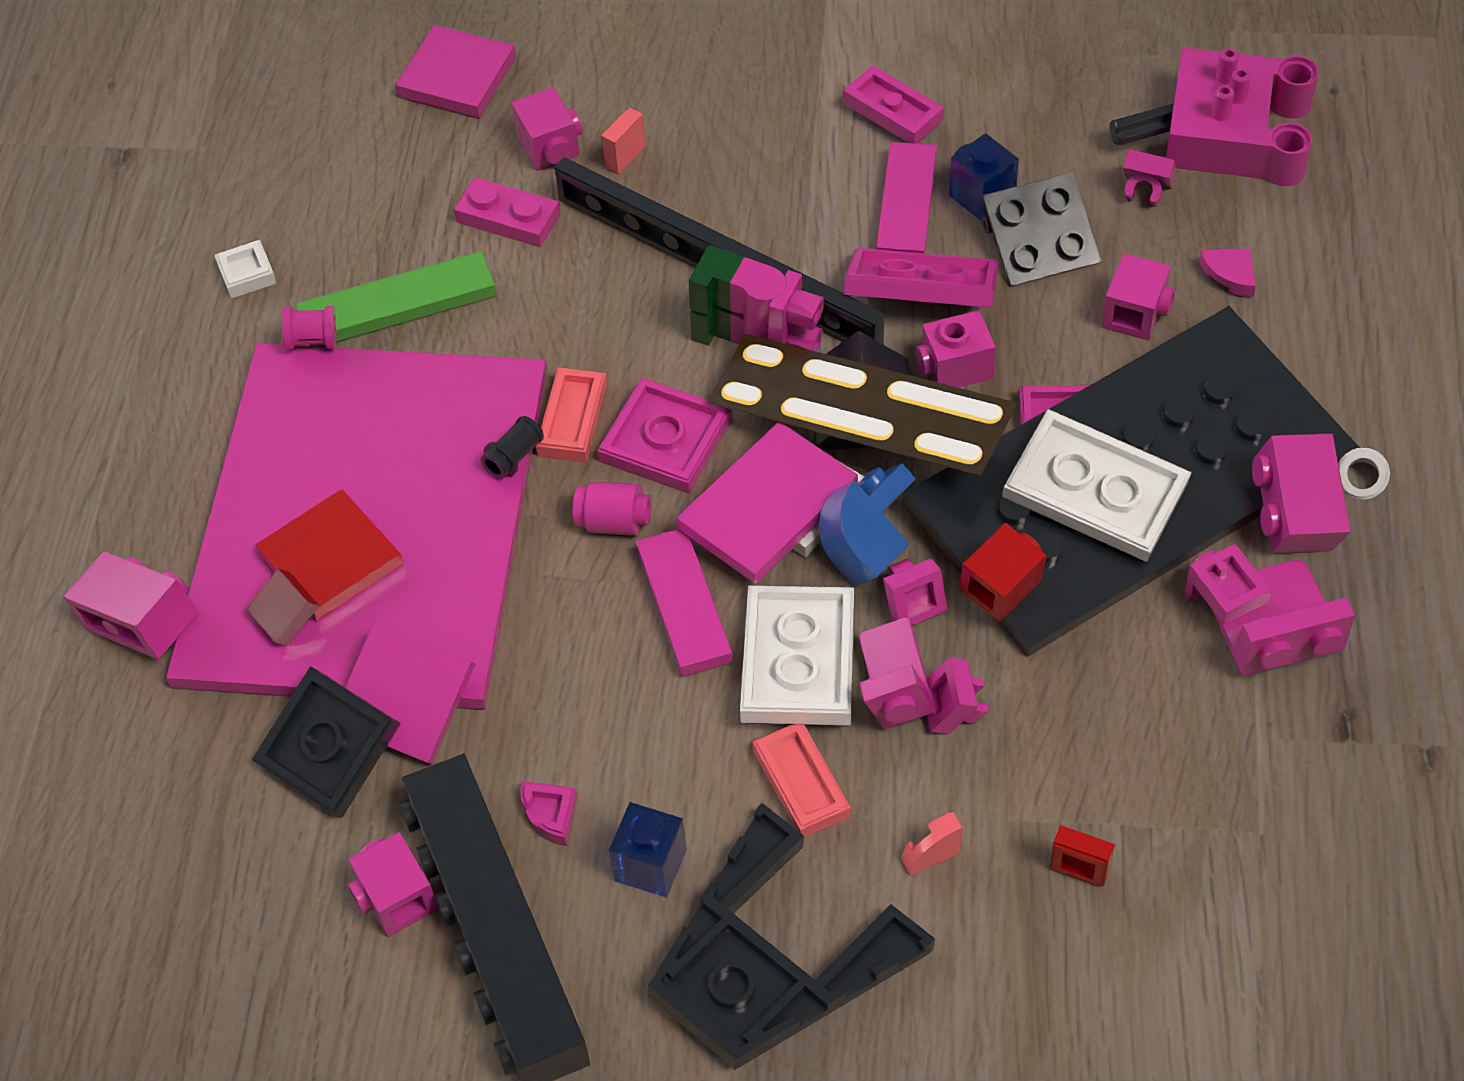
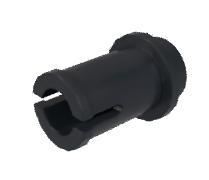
M520 416L516 423L497 442H489L484 447V455L481 457L483 467L488 473L498 479H503L505 476H513L518 471V463L538 443L544 440V433L541 427L530 417Z

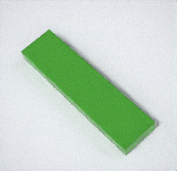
M482 251L299 302L296 305L298 310H324L326 305H334L338 342L495 297L497 294ZM311 344L309 346L321 347L325 344Z

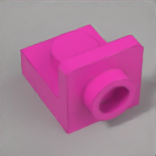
M1233 544L1218 552H1205L1190 564L1184 593L1190 601L1203 597L1221 622L1225 624L1269 603L1272 590L1238 546Z

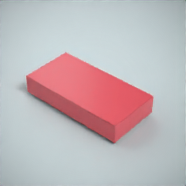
M557 368L541 426L544 440L536 445L538 457L587 463L607 387L606 373Z
M792 724L752 742L753 752L793 826L804 835V838L851 817V807L804 724Z

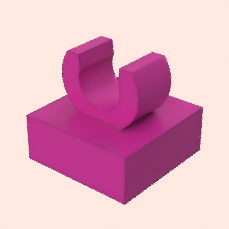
M1128 149L1123 166L1125 178L1129 179L1125 185L1127 200H1133L1137 187L1148 185L1153 189L1150 204L1157 206L1162 199V187L1172 189L1176 174L1175 160Z
M904 559L888 566V572L891 576L883 578L892 621L906 617L912 625H915L948 611L941 569L932 559L913 565L909 559Z
M949 657L927 678L936 711L927 715L930 732L949 735L963 721L976 723L990 711L989 705L977 703L976 694L984 687V683L981 679L971 676L968 660Z

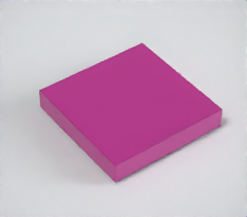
M433 25L396 83L397 96L480 118L516 58L515 45Z
M641 377L598 448V461L690 494L732 420V409L708 403V400Z
M374 622L346 688L401 723L387 745L388 747L433 765L475 667V663Z

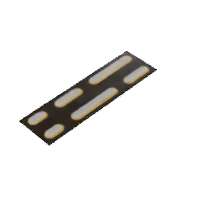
M748 334L744 335L707 401L711 404L978 476L982 475L1018 404L1017 402Z

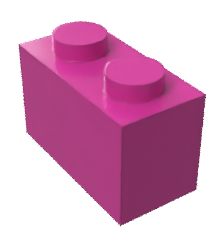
M1333 434L1271 436L1253 459L1252 477L1255 485L1261 487L1263 506L1260 522L1264 535L1269 536L1272 553L1333 551L1351 532Z
M105 551L63 596L86 630L158 660L198 614V611L187 596L189 592L188 586L177 575L166 570L159 573L147 568L134 557L129 556L125 560Z

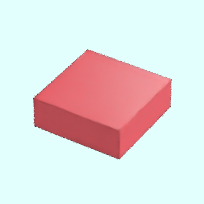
M629 108L602 134L606 169L619 175L646 147L642 113Z

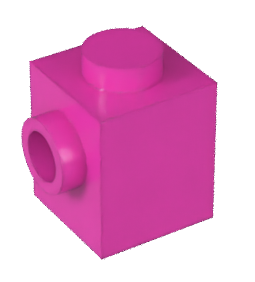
M554 87L511 102L516 135L537 171L558 164L563 157L571 159L579 156L577 136L582 135L579 117L573 108L567 110Z
M1123 253L1106 295L1102 328L1149 341L1159 315L1167 317L1174 300L1176 288L1168 286L1171 266L1155 262L1151 259L1139 258Z
M980 310L922 325V345L916 346V359L922 375L929 374L932 381L954 387H962L994 379L996 346Z
M400 832L387 839H377L368 843L361 849L359 854L348 859L356 879L347 884L361 913L364 915L372 910L387 937L438 910L431 885Z

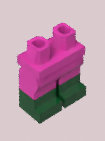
M708 245L688 280L690 309H692L690 311L692 341L709 346L715 336L740 344L744 335L748 334L817 352L822 342L823 329L816 327L823 311L824 297L802 290V274L788 270L784 276L781 271L774 267Z

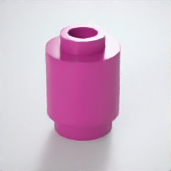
M591 481L588 486H578L575 490L573 498L574 525L586 528L588 533L637 536L642 525L648 526L650 523L652 512L651 496L643 494L641 484Z

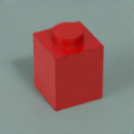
M1005 523L963 563L959 590L1000 622L1041 582L1047 555L1043 553L1035 539L1026 533H1018Z

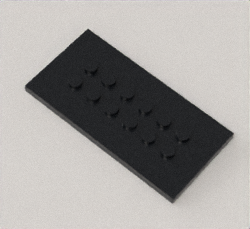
M1227 306L1049 409L1192 472L1189 482L1147 562L1002 497L1006 482L1046 411L1002 435L981 476L947 467L905 491L903 503L960 574L962 573L963 563L1005 523L1018 533H1026L1037 541L1043 553L1047 555L1042 580L999 622L1026 657H1029L1261 515L1263 499L1261 487L1256 486L1253 481L1252 462L1271 436L1333 434L1338 464L1346 453L1360 447L1230 306Z

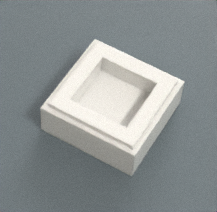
M260 240L215 254L219 270L231 299L276 284L273 270Z

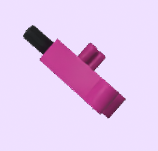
M1182 47L1174 103L1112 120L1109 124L1111 139L1116 145H1124L1169 132L1166 158L1175 160L1177 169L1267 179L1279 186L1296 185L1303 180L1306 173L1313 142L1312 134L1307 128L1296 123H1282L1269 130V112L1271 107L1275 113L1289 119L1300 118L1308 114L1313 104L1319 68L1314 61L1303 56H1289L1281 59L1238 54L1234 49H1224L1219 52Z

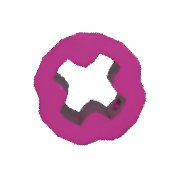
M326 305L324 310H294L292 306H283L282 336L285 350H294L295 345L325 344L327 349L335 348L337 344L335 306Z

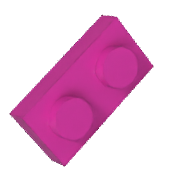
M874 65L843 90V104L907 143H919L944 119L943 106Z
M474 177L454 208L457 223L537 247L543 245L561 215L559 201Z

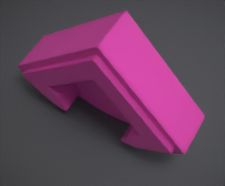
M1250 249L1201 250L1200 266L1209 279L1213 278L1222 285L1229 287V292L1234 295L1254 297L1256 284Z
M522 781L521 800L526 818L532 828L546 840L567 846L578 799L576 788Z

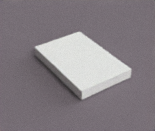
M1048 409L1006 482L1002 497L1147 562L1183 494L1192 472Z
M748 586L740 704L741 723L851 725L854 588Z

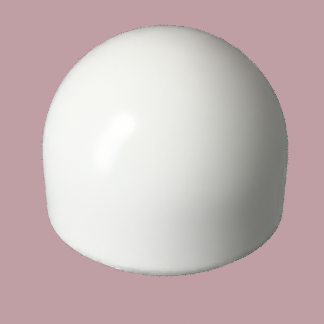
M1357 448L1351 450L1341 458L1338 464L1343 491L1352 498L1365 500L1376 497L1386 488L1389 482L1390 468L1388 462L1383 455L1373 449ZM1358 462L1371 464L1378 471L1379 477L1377 482L1368 489L1354 487L1348 479V469L1351 465Z

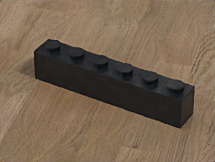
M465 753L401 777L408 797L398 802L409 833L420 830L425 844L416 847L427 879L438 876L444 889L443 892L435 894V898L445 925L448 927L457 923L463 937L462 940L455 942L454 946L464 973L467 976L477 972L483 989L475 991L473 994L485 1026L496 1022L503 1039L493 1043L505 1076L508 1077L517 1073L519 1081H554L590 1066L586 1042Z

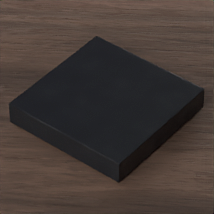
M310 666L252 760L332 814L343 818L401 723L323 672Z

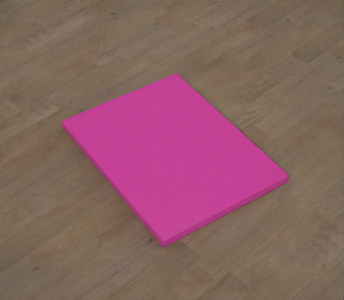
M256 343L188 594L198 614L176 639L166 676L170 688L292 696L310 666L346 687L371 627L375 622L475 663L457 708L485 710L533 449L518 463V471L513 476H505L503 479L495 478L488 473L481 463V457L484 455V447L489 442H497L516 423L520 416L530 417L538 424L548 371L546 359L349 348L327 349V347L295 346L294 350H285L284 345ZM340 489H343L401 553L404 564L320 620L316 621L311 615L287 646L275 643L247 610V607L275 574L261 558L255 544Z

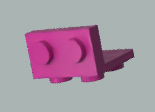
M1293 560L1256 570L1272 590L1269 603L1225 624L1221 622L1213 611L1242 676L1345 650L1355 618V613L1347 597L1325 602L1308 565L1301 560Z

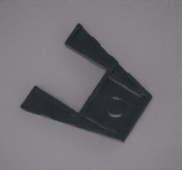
M763 803L755 810L754 819L743 837L739 836L728 854L727 863L715 883H711L700 900V907L688 927L684 926L648 984V997L734 1070L927 956L934 950L935 944L933 936L890 904L816 979H813L738 918L734 913L803 848L804 835Z

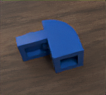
M903 463L885 472L880 467L875 468L860 480L859 483L854 480L832 491L822 506L819 518V534L822 546L831 562L853 587L877 578L909 545L906 539L883 514V511L915 480V477Z

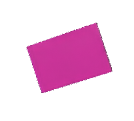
M857 248L854 250L845 276L844 295L993 308L999 261L995 259Z
M778 422L676 518L677 528L754 584H757L819 523L822 506L831 492L854 480L858 483V474L783 423Z

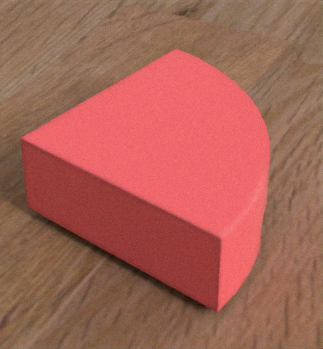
M948 812L930 822L928 827L931 834L925 837L918 845H914L911 841L906 845L901 861L909 875H913L960 854L962 826L954 812Z

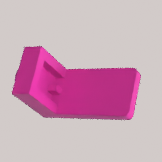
M904 617L862 632L859 639L869 680L860 682L864 702L884 730L936 712L915 632L910 620Z

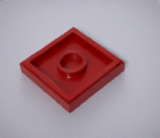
M340 489L255 544L259 555L274 573L278 569L291 572L318 603L319 607L312 614L316 621L404 564L401 553L343 489Z

